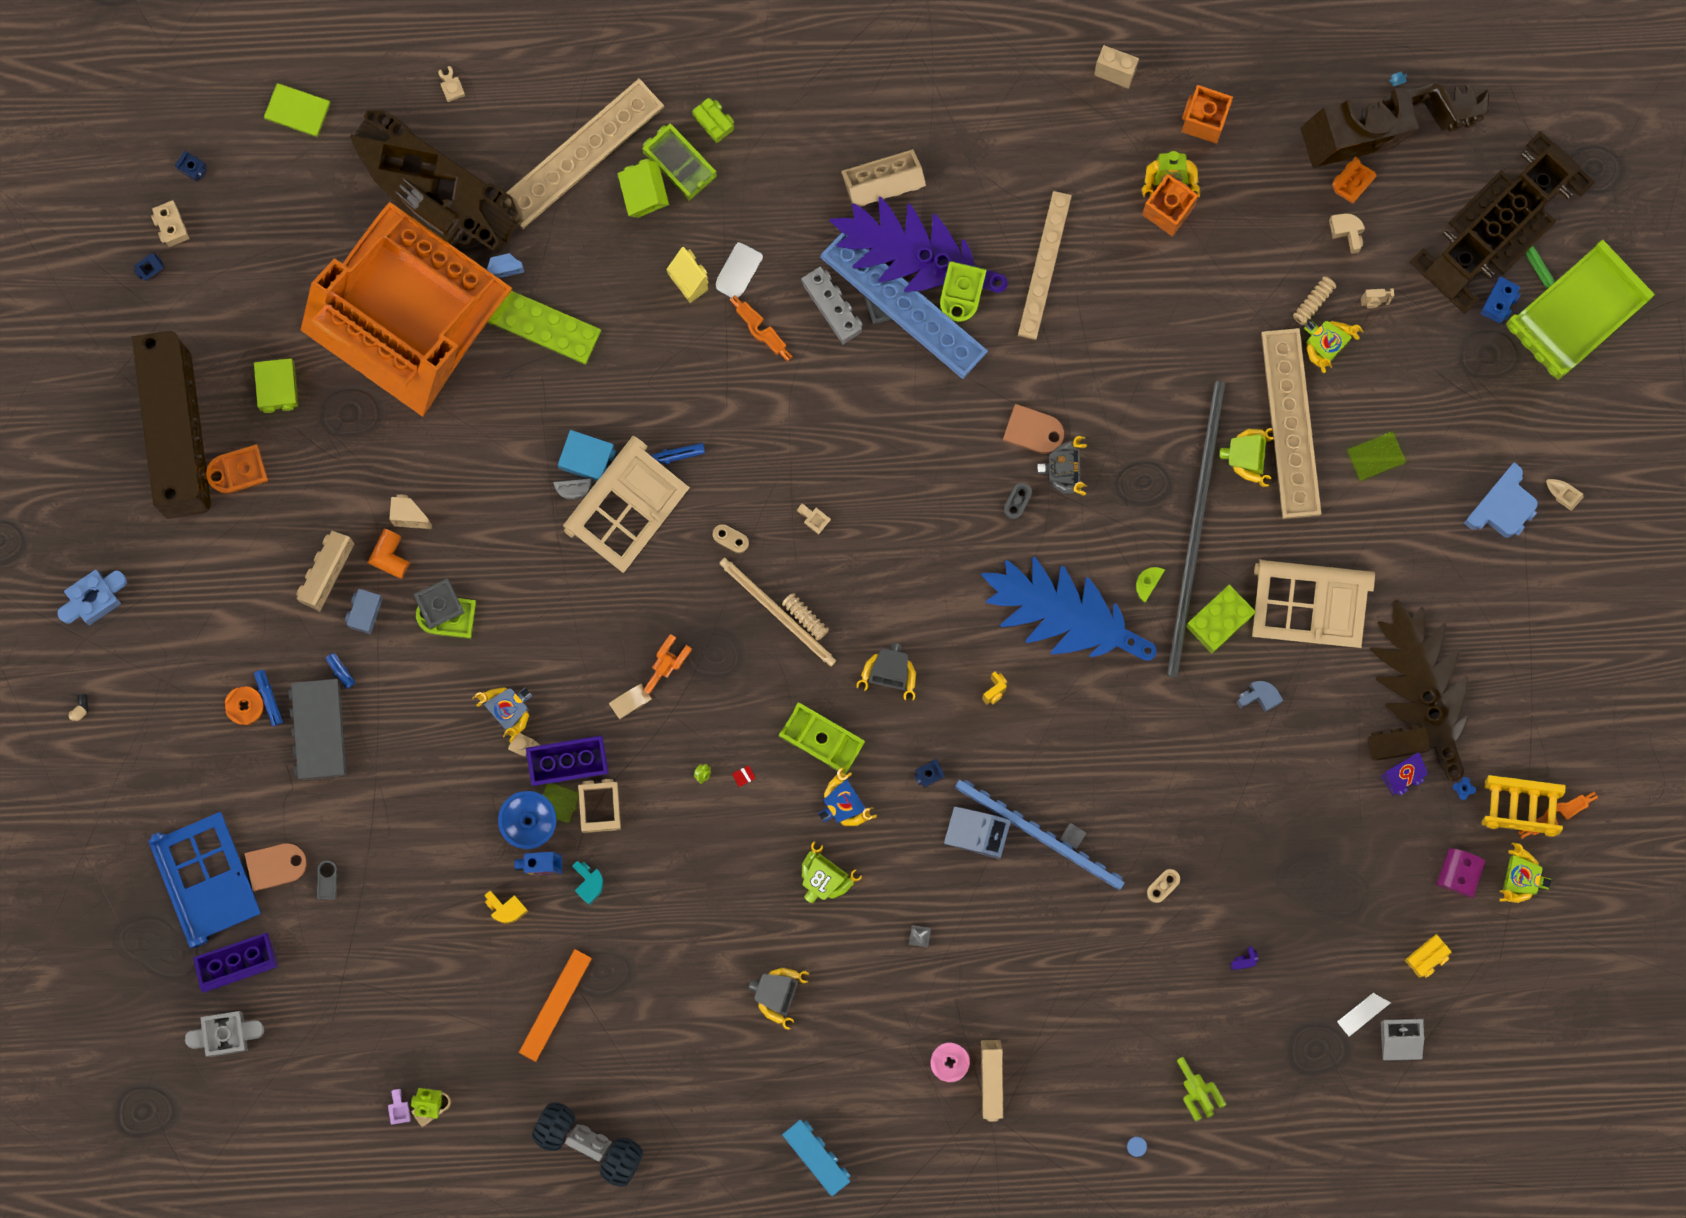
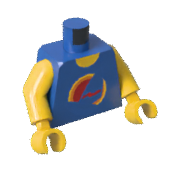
M844 766L829 782L824 792L825 799L823 800L827 808L819 812L818 815L823 823L834 818L837 824L858 826L867 820L876 818L877 815H870V810L874 809L873 807H864L847 780L852 773L850 772L845 775L843 770L846 767Z

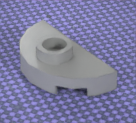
M592 479L553 483L555 490L561 497L567 500H577L588 493L591 488Z

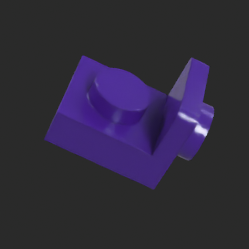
M1253 946L1247 948L1249 959H1246V956L1235 957L1234 961L1230 963L1231 971L1255 967L1256 962L1259 961L1257 950L1253 951Z

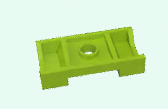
M799 702L779 734V737L809 753L836 771L845 766L846 768L843 770L845 775L865 743L861 738ZM820 733H824L828 738L824 744H820L816 740L817 735Z

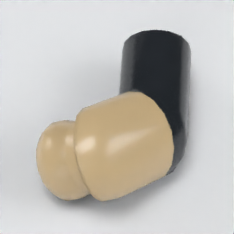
M87 694L77 695L78 706L69 712L70 720L79 721L88 713Z

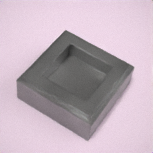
M1070 823L1060 840L1069 843L1074 849H1077L1086 832Z

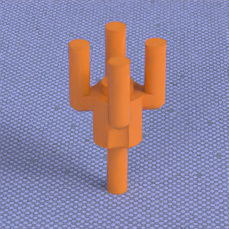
M672 634L668 636L656 654L658 659L652 666L656 672L643 689L648 694L651 693L662 675L668 678L674 669H679L692 650L688 645H685L678 657L669 652V648L676 640V637Z

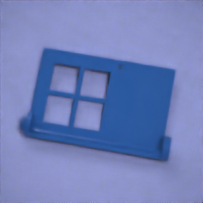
M222 812L170 834L162 835L161 832L150 836L149 845L190 949L206 944L208 942L207 937L261 914ZM215 828L222 847L201 855L194 836ZM190 838L197 857L176 866L169 846ZM224 851L231 870L210 878L203 859ZM199 861L206 881L185 889L178 870Z

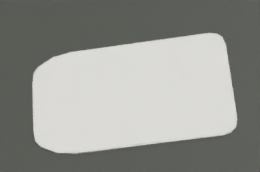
M737 243L717 278L716 289L732 298L734 295L737 298L741 296L760 264L763 255L742 243Z

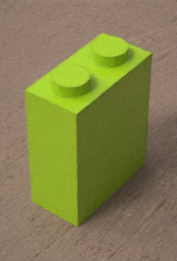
M644 159L639 161L638 165L627 166L624 168V171L618 173L628 216L639 218L669 205L658 162Z
M292 358L254 362L257 405L260 411L272 413L275 412V409L291 411L294 410V407H298L295 363Z

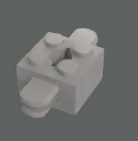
M241 1011L200 1017L202 1028L187 1032L185 1042L188 1047L193 1049L205 1047L206 1057L248 1051L247 1040L258 1039L263 1036L264 1026L257 1020L244 1021L243 1012Z

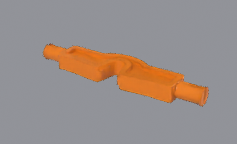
M736 295L729 300L737 308L736 313L748 324V329L755 339L764 342L776 355L780 354L787 362L793 357L785 349L786 344L779 338L772 327H768L763 331L757 329L763 322V318L747 302L742 303Z
M1593 791L1585 797L1580 795L1567 803H1557L1556 812H1560L1564 819L1568 820L1581 810L1589 807L1588 803L1598 799V796H1594L1596 793ZM1549 808L1543 816L1536 819L1537 823L1548 824ZM1525 830L1518 832L1521 835V839L1530 834L1534 836L1540 833Z

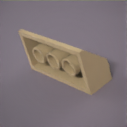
M914 150L841 171L852 204L855 203L859 207L879 201V197H882L884 200L885 198L899 196L905 192L919 190L921 187L926 186L922 167Z
M331 531L330 535L327 534L323 540L324 547L321 552H317L314 558L315 564L306 573L305 579L307 580L304 586L301 585L296 594L299 602L319 612L354 546V542L350 537Z

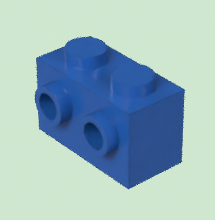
M1499 277L1480 314L1500 324L1504 319L1508 320L1512 312L1509 309L1511 304H1516L1521 295L1518 293L1520 286Z

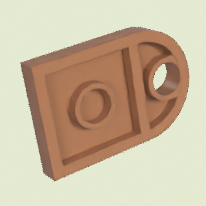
M1015 404L1003 441L1037 453L1049 454L1062 444L1064 429L1056 418ZM1057 433L1059 440L1051 442L1048 438L1049 434Z
M281 844L245 853L254 892L294 882L301 878L306 871V856L299 847L293 844ZM296 855L302 858L299 866H293L291 863L292 858Z

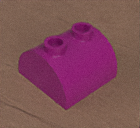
M1449 848L1436 885L1473 899L1486 861L1468 852Z

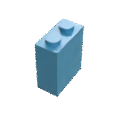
M570 430L558 462V468L587 479L591 478L597 482L608 468L609 462H613L615 458L614 444Z

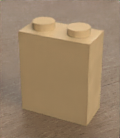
M1103 45L1097 60L1094 76L1129 88L1136 72L1139 58Z

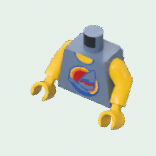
M503 687L491 689L484 693L478 692L473 696L472 699L478 698L480 700L476 706L480 707L484 703L485 707L506 730L503 737L506 735L511 736L509 742H513L515 736L525 729L529 718V709L524 703L532 697L526 688H523L517 694L511 688Z

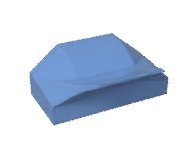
M510 253L491 257L486 268L497 278L524 273L522 262L516 260Z

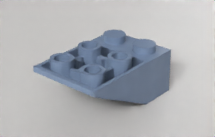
M954 806L944 844L1000 860L1011 820Z

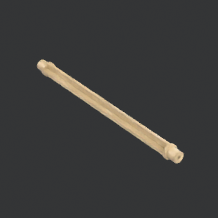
M726 558L721 560L719 564L724 568V571H727L817 654L824 663L826 662L832 667L837 662L831 653L823 648L745 576L733 562H729Z

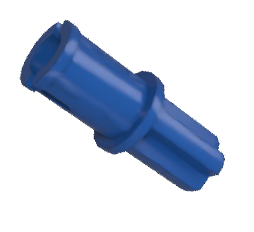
M331 653L326 657V661L335 672L334 676L340 679L345 689L347 690L352 687L356 681L347 671V666L344 667L335 653Z

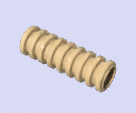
M1323 277L1322 281L1318 283L1319 286H1315V290H1312L1311 295L1307 296L1308 299H1305L1304 304L1300 305L1301 308H1298L1296 310L1297 313L1293 314L1294 319L1298 323L1306 325L1308 323L1307 320H1311V316L1315 314L1314 312L1318 311V307H1321L1322 303L1326 301L1325 298H1328L1329 294L1333 292L1332 289L1337 287L1330 278Z
M795 593L790 594L782 602V606H786V610H790V614L795 615L794 618L799 619L800 624H804L803 627L807 628V631L816 637V641L821 640L828 633L829 628H825V624H821V620L816 619L815 614L812 615V611H809L808 607L799 601V597H795Z

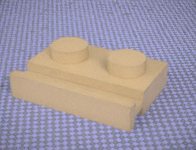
M1394 288L1388 292H1385V289L1366 290L1361 298V306L1377 308L1382 302H1386V305H1389L1394 297Z

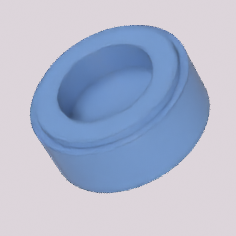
M1133 1137L1127 1143V1150L1132 1156L1139 1157L1146 1152L1147 1144L1144 1139Z

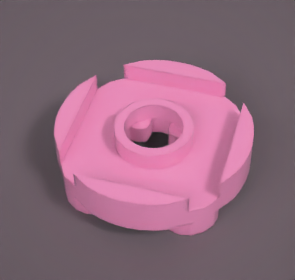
M945 1043L937 1047L933 1052L930 1064L934 1075L940 1080L956 1082L967 1073L970 1060L968 1053L960 1045ZM947 1057H950L951 1060L955 1059L956 1063L953 1064V1068L945 1066L944 1062L947 1061Z

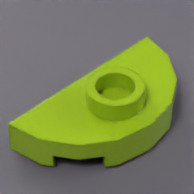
M1152 567L1144 570L1139 575L1136 582V591L1144 603L1164 573V569Z

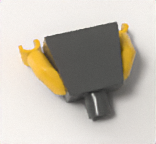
M892 643L889 650L883 648L879 654H874L868 659L861 674L862 680L857 682V688L859 689L861 682L866 684L864 691L868 690L869 683L905 690L906 687L907 691L904 692L903 698L906 700V694L911 692L913 701L915 699L913 688H915L916 671L912 662L908 661V655L901 652V645Z
M780 968L771 971L769 974H763L760 982L751 980L749 991L756 993L754 1000L759 1002L758 1007L766 1018L778 1024L782 1023L785 1029H791L785 1026V1022L787 1020L794 1022L793 1019L790 1017L783 1018V1015L787 1016L798 981L802 984L808 982L801 979L802 974L809 975L806 971L797 973L796 970Z

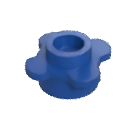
M1464 777L1461 782L1453 784V790L1456 791L1461 800H1465L1468 795L1476 792V788L1470 784L1468 777Z

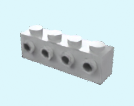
M819 267L801 278V283L843 345L862 333L861 327L863 324L857 316L854 317L850 312L852 308L848 301L844 302L840 297L842 293L838 286H833L830 282L832 278L828 271H823Z

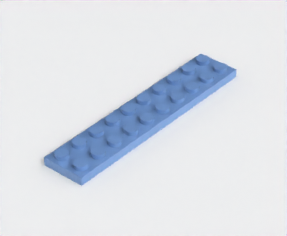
M841 233L821 254L820 258L952 371L964 379L987 354L988 350L918 291L905 293L904 289L909 283L902 277L879 283L878 279L889 267L887 264L853 269L852 265L870 250L837 247V243L848 237Z

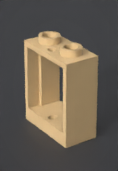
M613 779L602 780V783L594 784V781H583V785H578L582 833L621 830L618 783L614 782ZM613 789L615 821L586 823L584 791Z

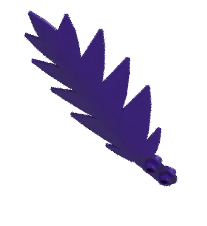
M879 197L881 227L864 209L855 203L852 204L855 219H830V222L839 231L848 236L837 243V247L871 249L852 265L853 269L871 267L893 261L878 279L879 283L895 280L919 271L904 289L905 293L923 291L944 285L949 261L974 266V258L966 241L962 240L961 255L948 229L935 213L933 214L930 243L927 232L911 204H907L905 233L891 208L882 197ZM986 269L982 288L996 293L1003 292L1008 285L1006 277ZM997 281L1002 282L1001 286L999 287L995 286V283Z

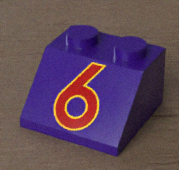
M1418 752L1389 769L1380 777L1392 796L1395 794L1401 796L1409 791L1407 787L1413 783L1415 787L1425 781L1424 777L1428 773Z

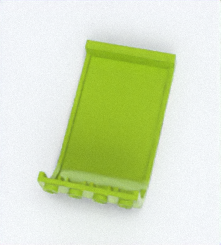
M1602 240L1519 315H1513L1506 323V326L1534 354V357L1547 368L1548 372L1557 380H1560L1651 300L1655 294L1611 247Z

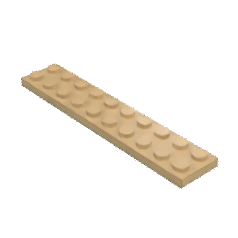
M640 79L635 81L506 192L518 202L523 215V222L520 224L522 229L664 108L661 101ZM506 199L503 202V207H510L511 200Z
M1300 328L1265 331L1261 333L1282 518L1321 516Z

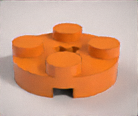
M251 687L235 688L225 699L226 714L236 724L251 725L263 713L264 702L262 696ZM248 701L249 708L241 711V705L239 704Z

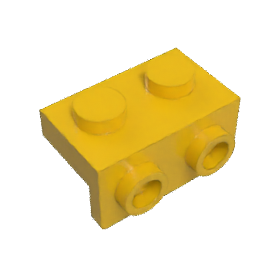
M996 671L991 675V680L995 686L983 694L982 699L986 705L990 702L992 705L1002 698V693L1006 691L1007 681L1001 673L997 674Z

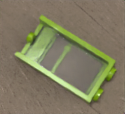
M670 123L668 126H662L653 139L649 138L643 144V153L651 161L659 163L661 172L690 201L716 178L717 174L713 167Z

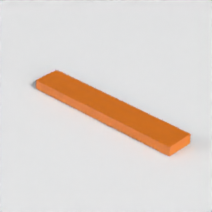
M574 949L519 1051L520 1054L537 1062L590 964L591 957Z

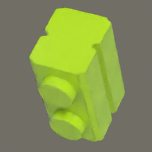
M709 97L696 107L692 114L716 143H719L734 130V121L729 114L724 115L722 113V107L718 101H712Z

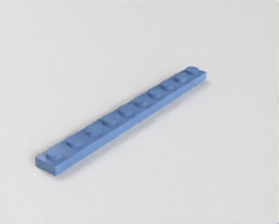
M964 779V781L959 780L956 784L955 789L1000 817L1011 820L1010 823L1117 890L1122 888L1125 882L1121 881L1122 877L1117 873L1112 872L1110 874L1105 871L1106 867L1097 861L1095 864L1089 861L1090 857L1081 851L1079 853L1073 851V846L1065 841L1060 843L1056 840V836L1049 831L1044 833L1035 822L1030 820L1028 823L1022 819L1024 816L1015 810L1013 812L1006 809L1007 805L999 800L995 802L990 799L991 795L983 790L979 792L974 789V785Z

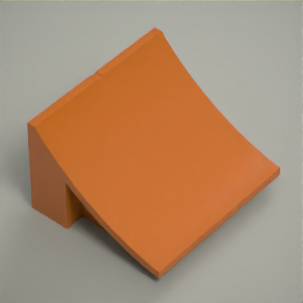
M389 202L358 241L343 264L334 258L311 283L301 331L423 417L464 354L496 310L511 293L512 287Z

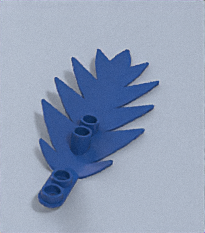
M1036 557L1032 558V583L1019 568L1008 560L1005 561L1006 575L981 573V576L998 592L986 600V603L998 606H1021L1002 622L1000 627L1017 626L1044 618L1025 640L1026 643L1040 641L1068 631L1050 652L1052 655L1070 653L1096 645L1099 646L1089 655L1090 657L1105 654L1116 646L1146 661L1153 659L1156 655L1157 650L1152 642L1124 629V618L1117 604H1113L1112 618L1110 610L1099 590L1089 577L1085 580L1081 603L1076 587L1065 567H1060L1056 593L1050 578ZM1128 639L1134 641L1132 646L1128 645ZM1146 647L1150 648V654L1145 653Z

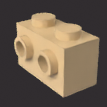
M173 200L152 208L154 215L151 217L155 226L159 225L161 232H158L162 243L165 242L168 247L190 239L177 205Z

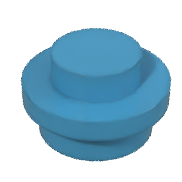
M1402 72L1391 75L1392 79L1389 80L1392 86L1407 82V74L1403 75Z

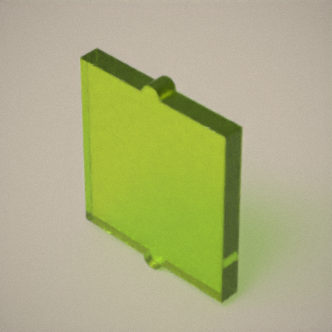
M548 783L543 796L553 805L556 819L569 823L573 811L576 810L575 805L579 793Z

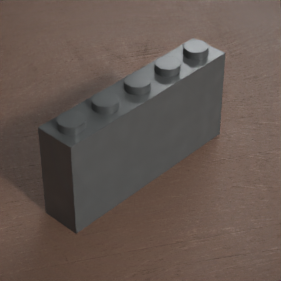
M338 679L291 683L292 688H289L288 692L289 699L293 702V707H290V717L294 719L291 734L292 738H295L296 744L293 746V756L297 758V765H294L295 776H298L300 781L347 777L340 681Z

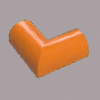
M384 529L367 563L403 579L410 562L394 555L402 537L388 529Z

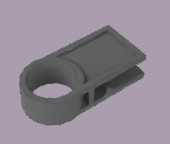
M326 860L321 862L317 869V899L337 900L338 868L335 863ZM326 863L332 864L335 868L334 874L328 878L321 874V867Z

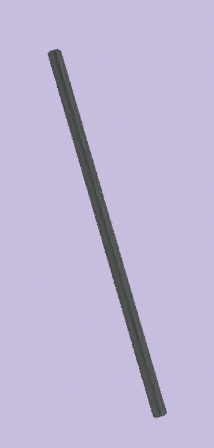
M1215 381L1167 672V676L1177 678L1225 388V382Z

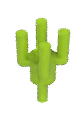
M1184 1057L1177 1060L1187 1078L1184 1085L1189 1094L1184 1096L1183 1100L1195 1121L1202 1119L1193 1102L1196 1100L1200 1103L1208 1118L1214 1115V1107L1207 1095L1209 1092H1211L1219 1108L1227 1105L1213 1082L1205 1084L1200 1074L1194 1075Z

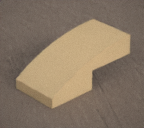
M642 684L630 689L609 703L619 720L652 700L650 695L643 690Z

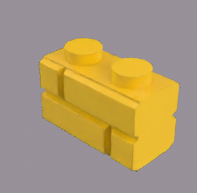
M1436 934L1407 957L1405 962L1419 978L1423 976L1427 978L1435 972L1433 967L1438 963L1442 966L1450 959L1448 955L1451 951Z

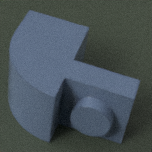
M1256 681L1249 686L1252 690L1251 693L1247 690L1239 695L1240 699L1237 701V704L1241 709L1251 702L1258 700L1264 712H1267L1281 704L1283 699L1272 684L1265 681Z

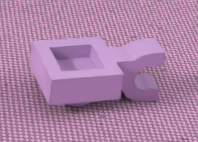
M401 1089L392 1090L394 1104L388 1105L391 1125L411 1121L408 1101L402 1102Z

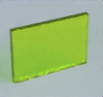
M1393 431L1347 450L1360 481L1406 463Z

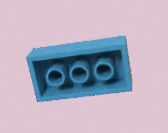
M799 1120L782 1135L829 1194L834 1196L850 1182L848 1178L851 1175L844 1167L840 1169L837 1166L836 1162L838 1159L832 1152L827 1153L823 1147L826 1144L819 1136L815 1138L812 1135L813 1128L809 1123Z

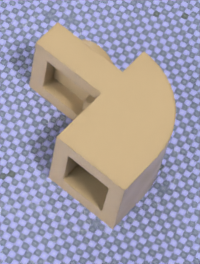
M1352 214L1331 216L1329 223L1332 238L1348 236L1351 254L1359 253L1363 246V239L1358 234H1362L1365 229L1362 221Z

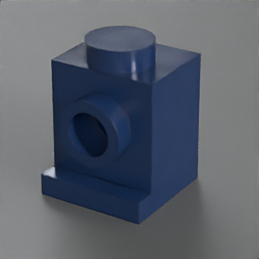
M187 151L183 152L175 164L179 172L196 182L199 178L202 179L207 171L206 164ZM192 163L195 164L193 168H189Z
M153 251L134 265V272L139 279L147 281L162 270L165 264ZM147 263L152 265L151 270L146 269Z
M937 759L917 768L914 775L917 784H922L923 788L945 778ZM928 770L931 771L932 776L926 777L925 772Z

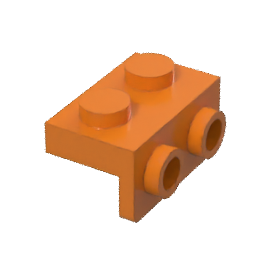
M1355 157L1352 161L1348 162L1343 172L1335 177L1332 185L1336 194L1353 204L1377 175L1374 171L1362 165L1359 158Z

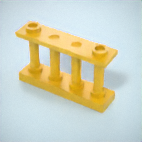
M1488 775L1484 788L1492 791L1490 816L1484 817L1482 825H1486L1490 829L1502 827L1545 833L1546 836H1557L1563 830V826L1555 825L1557 799L1562 798L1565 794L1566 785ZM1501 790L1509 791L1511 794L1509 819L1498 817L1499 792ZM1521 793H1526L1530 796L1528 821L1517 820L1518 796ZM1540 795L1547 796L1549 799L1548 824L1536 822L1537 802Z

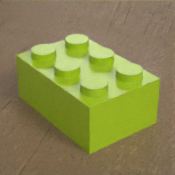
M1229 584L1191 619L1186 627L1213 654L1252 618L1256 611Z

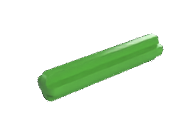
M1532 246L1525 255L1544 286L1549 288L1555 283V280L1534 246Z

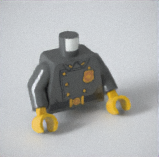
M1077 436L1074 440L1063 443L1049 454L1048 463H1037V474H1048L1049 484H1052L1053 488L1063 494L1078 493L1083 496L1086 495V492L1081 491V488L1087 487V485L1080 482V449H1077L1078 447H1087V444H1080V441L1085 439V437Z

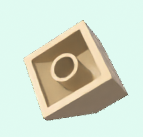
M407 495L391 497L389 520L393 526L432 529L429 519L411 498H408Z

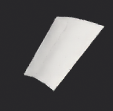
M1372 993L1337 1022L1346 1034L1351 1036L1391 1002Z

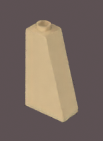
M981 1040L983 1119L993 1122L1003 1119L1002 1046L1000 1040Z

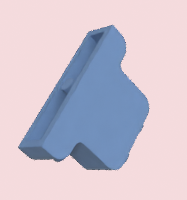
M1515 462L1509 467L1466 519L1464 524L1472 530L1478 528L1481 530L1487 523L1506 538L1512 537L1514 534L1519 535L1525 528L1523 523L1527 519L1531 521L1537 514L1535 511L1537 500L1519 486L1520 481L1524 478L1522 477L1523 471L1521 467Z

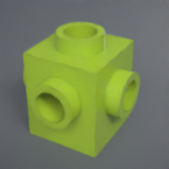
M418 1088L416 1096L413 1095L411 1107H414V1116L438 1119L442 1106V1091Z

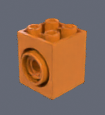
M1197 85L1194 95L1190 94L1182 116V120H1185L1181 132L1217 144L1233 96Z
M1167 174L1145 203L1142 215L1173 237L1194 209L1199 195L1183 182Z

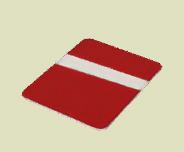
M746 766L732 774L738 787L755 779L750 766Z

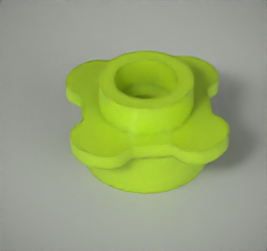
M700 764L694 772V778L700 781V784H703L711 775V767L707 764Z

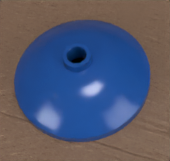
M522 791L512 795L503 803L498 815V826L504 839L511 845L520 849H534L545 844L553 835L556 828V813L553 805L543 795L532 791ZM527 818L532 819L530 825L525 824Z

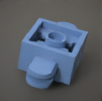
M94 570L64 590L70 601L58 609L59 619L64 623L70 624L79 617H82L84 622L90 626L121 605L115 593L126 586V576L120 571H113L103 578L99 571Z

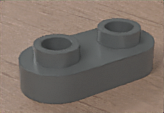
M1018 483L1014 486L1004 507V513L1009 519H1018L1023 514L1032 494L1031 487L1028 484ZM1023 490L1025 496H1020L1018 492ZM1015 507L1017 512L1011 513L1010 508Z

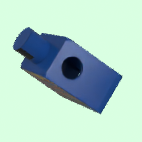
M555 852L525 853L524 859H515V870H524V873L529 875L562 874V855Z

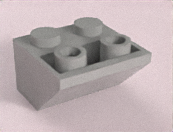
M1423 1019L1381 1021L1383 1060L1422 1059L1424 1046Z

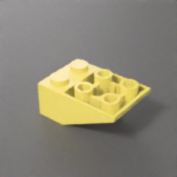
M683 246L667 268V273L689 303H691L708 291L707 284L709 282L704 267L701 264L698 266L690 249L687 251Z

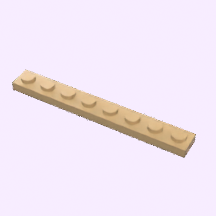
M1053 191L1018 336L1033 340L1037 339L1072 195Z

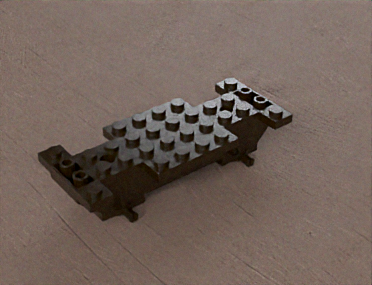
M1541 131L1526 145L1537 156L1533 157L1527 150L1522 153L1521 156L1529 164L1515 181L1501 169L1449 222L1459 235L1455 236L1449 229L1442 234L1450 241V244L1437 260L1423 248L1410 261L1424 277L1464 314L1479 300L1466 288L1471 280L1481 271L1490 279L1495 272L1487 266L1489 262L1504 275L1556 223V220L1543 208L1559 192L1568 200L1573 193L1565 187L1567 184L1581 197L1595 183L1582 170V167ZM1538 179L1545 180L1546 185H1540ZM1460 257H1466L1469 263L1463 264L1460 261Z

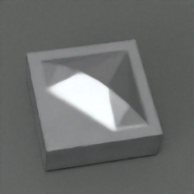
M912 925L909 945L928 948L931 928Z

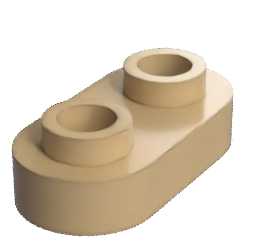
M724 524L716 526L713 530L714 540L735 553H743L748 549L749 541L744 534ZM725 531L726 535L724 537H720L719 532ZM737 540L743 541L741 546H737L735 543Z
M1172 869L1164 871L1147 889L1148 899L1153 903L1162 902L1178 886L1180 882L1178 872ZM1168 876H1171L1173 878L1172 883H1168L1166 881V878ZM1154 890L1160 892L1159 897L1153 895Z

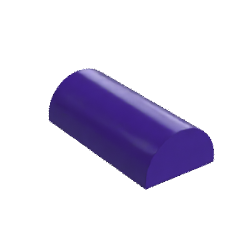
M602 735L526 748L532 786L608 774L607 757Z
M267 932L193 957L199 987L203 993L278 967L276 953Z

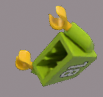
M816 842L812 843L811 852L807 854L802 863L803 886L808 889L804 898L810 903H814L817 897L825 900L827 897L833 899L844 895L854 885L853 882H858L862 878L861 875L858 879H855L853 873L856 870H853L849 875L822 856L820 853L823 850V845H821L819 850H815L813 847L816 845Z

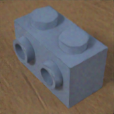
M358 589V592L353 594L351 604H353L352 610L347 612L345 618L347 626L351 629L371 634L383 599L381 595Z

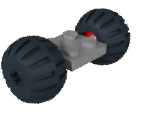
M553 1102L544 1108L532 1132V1139L540 1148L548 1151H557L565 1142L566 1145L599 1162L604 1157L605 1159L600 1168V1174L603 1179L614 1186H626L629 1184L643 1157V1150L639 1144L632 1139L617 1138L611 1145L612 1142L606 1136L596 1134L584 1125L577 1124L573 1131H571L576 1118L568 1106Z

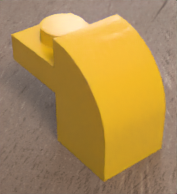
M491 891L484 895L487 898L485 903L491 910L496 909L491 916L500 923H514L529 912L515 895L503 905Z

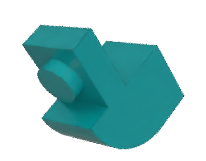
M577 861L572 867L585 881L575 892L590 906L602 893L604 886L603 878L598 869L591 874L590 871L592 869L584 861L581 864Z

